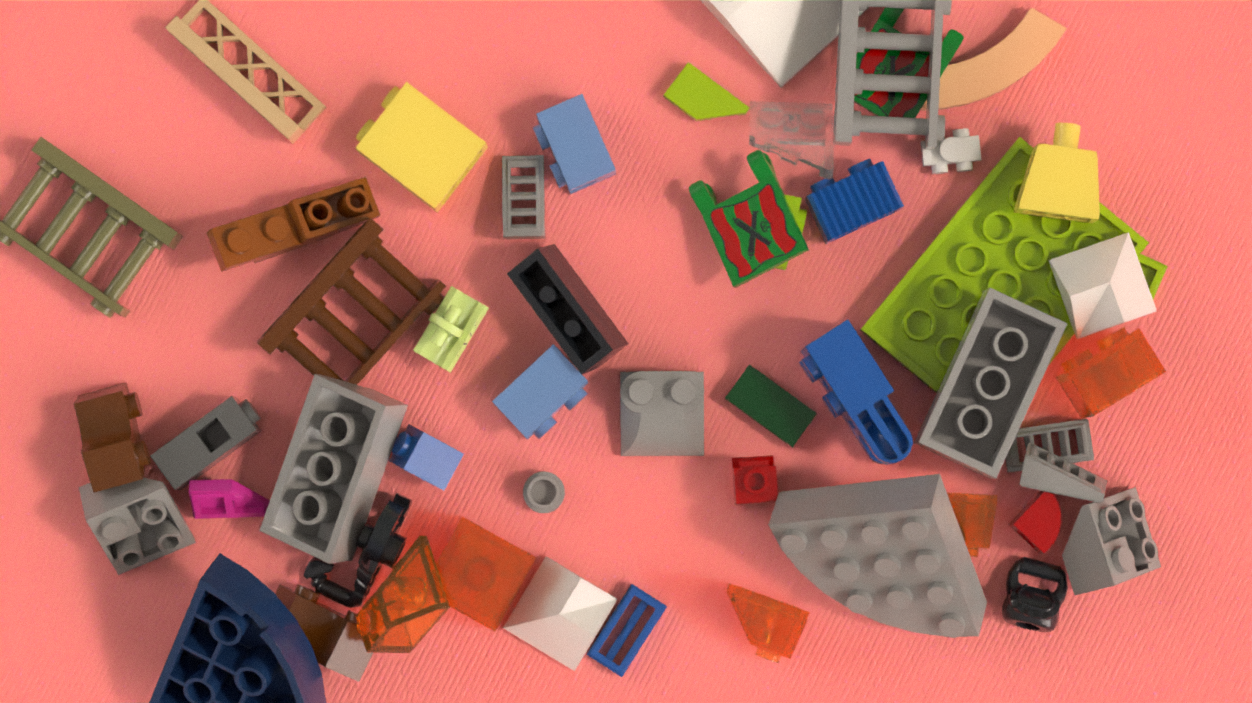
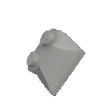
M620 372L621 456H704V372Z

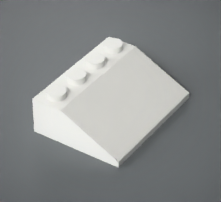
M700 0L780 88L838 37L840 0ZM859 10V16H861L865 11Z

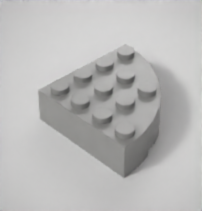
M940 474L779 492L768 525L786 556L800 573L823 593L854 613L910 632L951 638L979 636L987 600Z

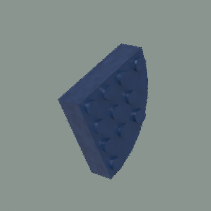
M219 553L198 583L149 703H326L319 664L312 645L296 618L276 594L250 571Z

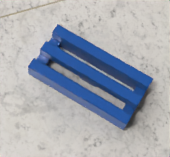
M631 584L587 655L620 677H623L667 606ZM635 595L641 599L640 603L606 656L599 653V650ZM649 604L655 608L654 612L620 665L613 662V659Z

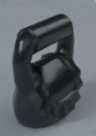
M1027 557L1016 560L1007 574V596L1002 606L1003 619L1012 625L1033 631H1053L1058 624L1059 608L1064 602L1068 590L1066 573L1061 566ZM1023 573L1057 582L1058 585L1054 592H1050L1048 589L1042 590L1031 587L1027 584L1022 585L1019 583L1018 574Z

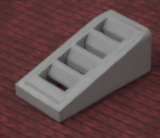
M544 155L502 156L504 240L545 239ZM511 168H535V176H511ZM536 184V192H511V185ZM536 200V208H512V201ZM536 216V224H512V217Z
M1088 419L1020 428L1005 458L1007 473L1022 471L1024 462L1019 460L1016 438L1024 437L1027 450L1028 443L1035 444L1033 435L1041 434L1043 449L1054 454L1051 433L1058 432L1061 450L1060 457L1071 463L1094 460ZM1075 429L1079 454L1071 455L1068 430Z
M1028 443L1019 485L1101 503L1104 501L1107 480L1035 444Z

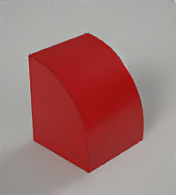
M1041 490L1008 524L1040 554H1044L1053 545L1061 527V511L1056 497L1053 493Z

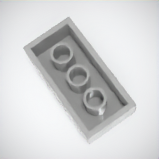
M992 288L983 291L914 444L989 479H996L1067 323Z

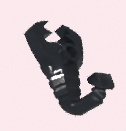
M396 493L394 501L389 500L376 525H365L356 544L357 547L363 550L358 562L359 567L357 568L354 591L327 579L325 573L333 570L335 566L333 563L329 564L316 557L312 558L305 568L304 577L306 579L311 578V585L315 587L316 592L349 608L362 606L376 580V575L381 570L382 564L393 568L405 546L407 538L398 533L412 506V500Z

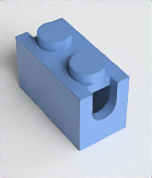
M583 94L536 114L539 125L532 128L542 150L550 147L556 163L549 166L559 188L567 185L570 194H573L616 175L614 164Z
M553 344L492 402L526 439H529L533 434L540 439L557 423L553 416L564 405L570 411L588 394L583 389L588 384V380L581 375L575 366Z

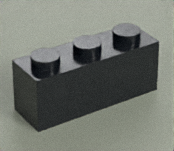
M555 244L536 249L507 273L581 375L599 368L629 344Z

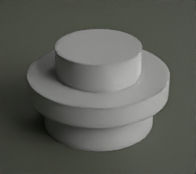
M545 471L531 475L523 488L525 503L530 509L538 513L555 511L562 504L565 496L564 485L560 478L553 473Z

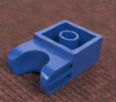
M847 319L805 346L800 351L804 358L801 359L799 364L812 383L817 380L820 381L827 392L822 399L834 418L840 415L843 417L868 457L877 464L883 465L897 463L906 458L911 452L913 440L909 429L887 397V395L894 392V389L850 321Z

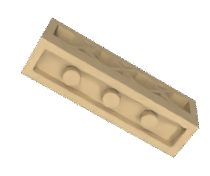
M199 0L182 19L175 16L165 27L172 36L292 144L298 140L327 108L208 0ZM204 10L209 12L217 21L216 37H200L190 28V25ZM223 26L234 36H223ZM242 42L247 47L248 64L231 65L224 59V43ZM208 43H217L218 52H216ZM253 53L264 63L254 64ZM272 69L278 75V92H261L256 88L254 70ZM248 70V79L239 71ZM284 81L295 91H284ZM284 97H303L313 108L296 124L285 114ZM269 98H279V107Z

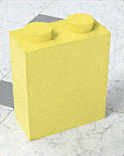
M406 82L401 89L395 86L387 94L381 104L385 110L376 122L369 119L360 129L355 138L359 143L355 148L362 156L438 213L487 150L488 146L484 140Z

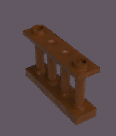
M369 217L257 340V344L270 355L276 348L281 353L284 351L288 352L313 376L314 374H320L344 381L296 338L299 334L293 329L304 317L310 322L314 319L361 361L360 365L345 380V382L357 385L423 311L429 316L436 310L445 297L441 292L446 285L437 279L430 287L426 286L381 245L383 240L378 235L384 229ZM360 255L366 260L369 257L372 258L418 300L402 318H399L353 276L355 271L350 266ZM332 286L338 291L342 288L389 330V333L373 350L325 307L327 303L322 297Z

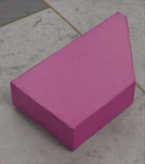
M232 479L190 480L189 496L194 519L264 517L270 502L267 498Z

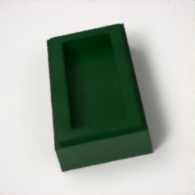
M750 364L725 397V400L790 447L795 445L817 414Z

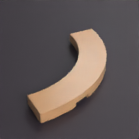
M1031 7L1019 25L1000 43L980 55L946 67L940 77L938 110L965 106L1005 90L1034 69L1055 47L1067 28ZM927 100L923 104L920 111L926 110Z

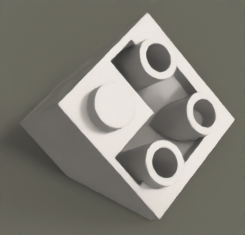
M143 477L142 480L93 493L91 483L79 487L86 522L118 575L196 543L190 528L165 484L161 481Z
M1136 487L1105 497L1101 503L1091 502L1081 507L1062 554L1074 595L1115 586L1161 567L1158 549L1152 539L1145 517V508L1139 499Z

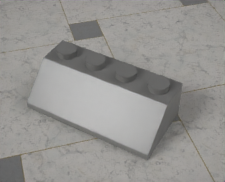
M314 374L259 531L329 564L352 561L357 549V541L365 527L408 405L367 387Z

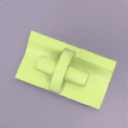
M451 286L435 314L432 313L428 321L430 323L413 351L451 373L489 308Z

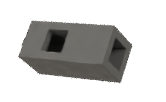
M231 396L150 455V457L174 490H182L189 485L190 480H196L260 433L261 429L256 422L261 417L248 399L240 402L237 397Z

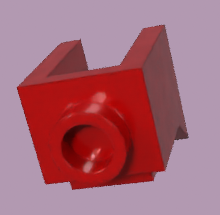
M773 455L732 458L735 505L776 502L778 487Z

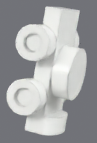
M968 128L952 130L953 137L945 139L944 135V140H937V147L933 150H924L925 141H921L923 167L931 166L932 174L948 173V164L956 163L957 172L972 171V162L982 160L979 135L970 136Z

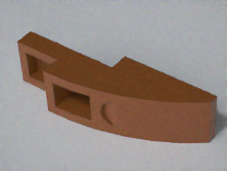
M366 177L291 200L287 205L212 228L207 232V236L220 270L223 272L253 261L257 263L361 225L369 217L372 219L378 218L380 212Z

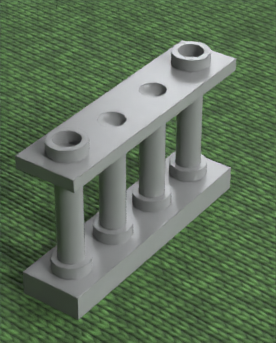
M840 0L833 145L850 146L852 136H860V132L925 135L924 150H933L937 147V140H944L945 115H938L943 15H950L952 0ZM867 7L931 10L930 35L866 32L865 27H858L859 10L866 11ZM864 48L929 52L928 77L863 73V69H856L857 52L864 53ZM862 90L926 93V119L861 115V111H854V94H862Z

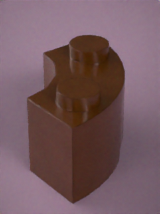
M126 382L78 395L74 402V408L81 433V454L93 493L142 480L144 466L150 465L151 461L147 445L144 440L141 441L136 417L142 416V408L137 393H130Z
M280 584L275 594L296 618L312 645L317 662L330 670L359 682L382 637L368 628L371 620L351 610H348L345 616L317 602L320 594L303 585L297 584L295 590H292Z

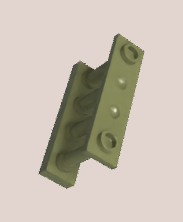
M40 137L32 148L34 153L42 157L37 163L40 168L2 220L0 219V241L7 246H10L15 241L94 297L90 304L104 315L111 318L114 313H117L126 318L130 310L118 302L120 297L155 248L160 250L163 244L174 250L183 236L56 146ZM63 172L75 181L71 187L74 191L35 244L16 231V229L53 177L58 179ZM97 196L109 205L105 211L108 215L69 268L50 255V253L86 202H92ZM131 220L143 228L139 234L142 239L103 292L84 279V276L122 224L126 226Z

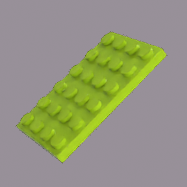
M1021 137L1014 142L860 329L863 334L935 393H937L983 291L992 288L1067 323L1051 358V363L1075 333L1049 260L1128 232L1137 257L1149 244L1147 240L1100 202L1099 220L1093 224L1014 213L1015 203L1033 147Z

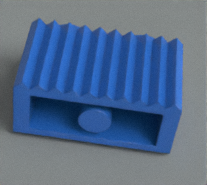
M871 159L864 160L848 168L850 176L838 182H835L833 176H830L810 186L813 193L807 195L805 201L825 244L889 216L904 207L883 161L873 165Z

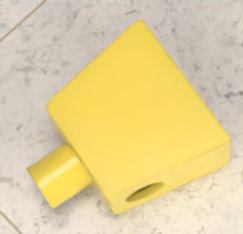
M1056 123L1053 145L1037 144L1033 148L1015 203L1014 213L1091 224L1099 220L1098 157L1096 151L1078 149L1080 125Z

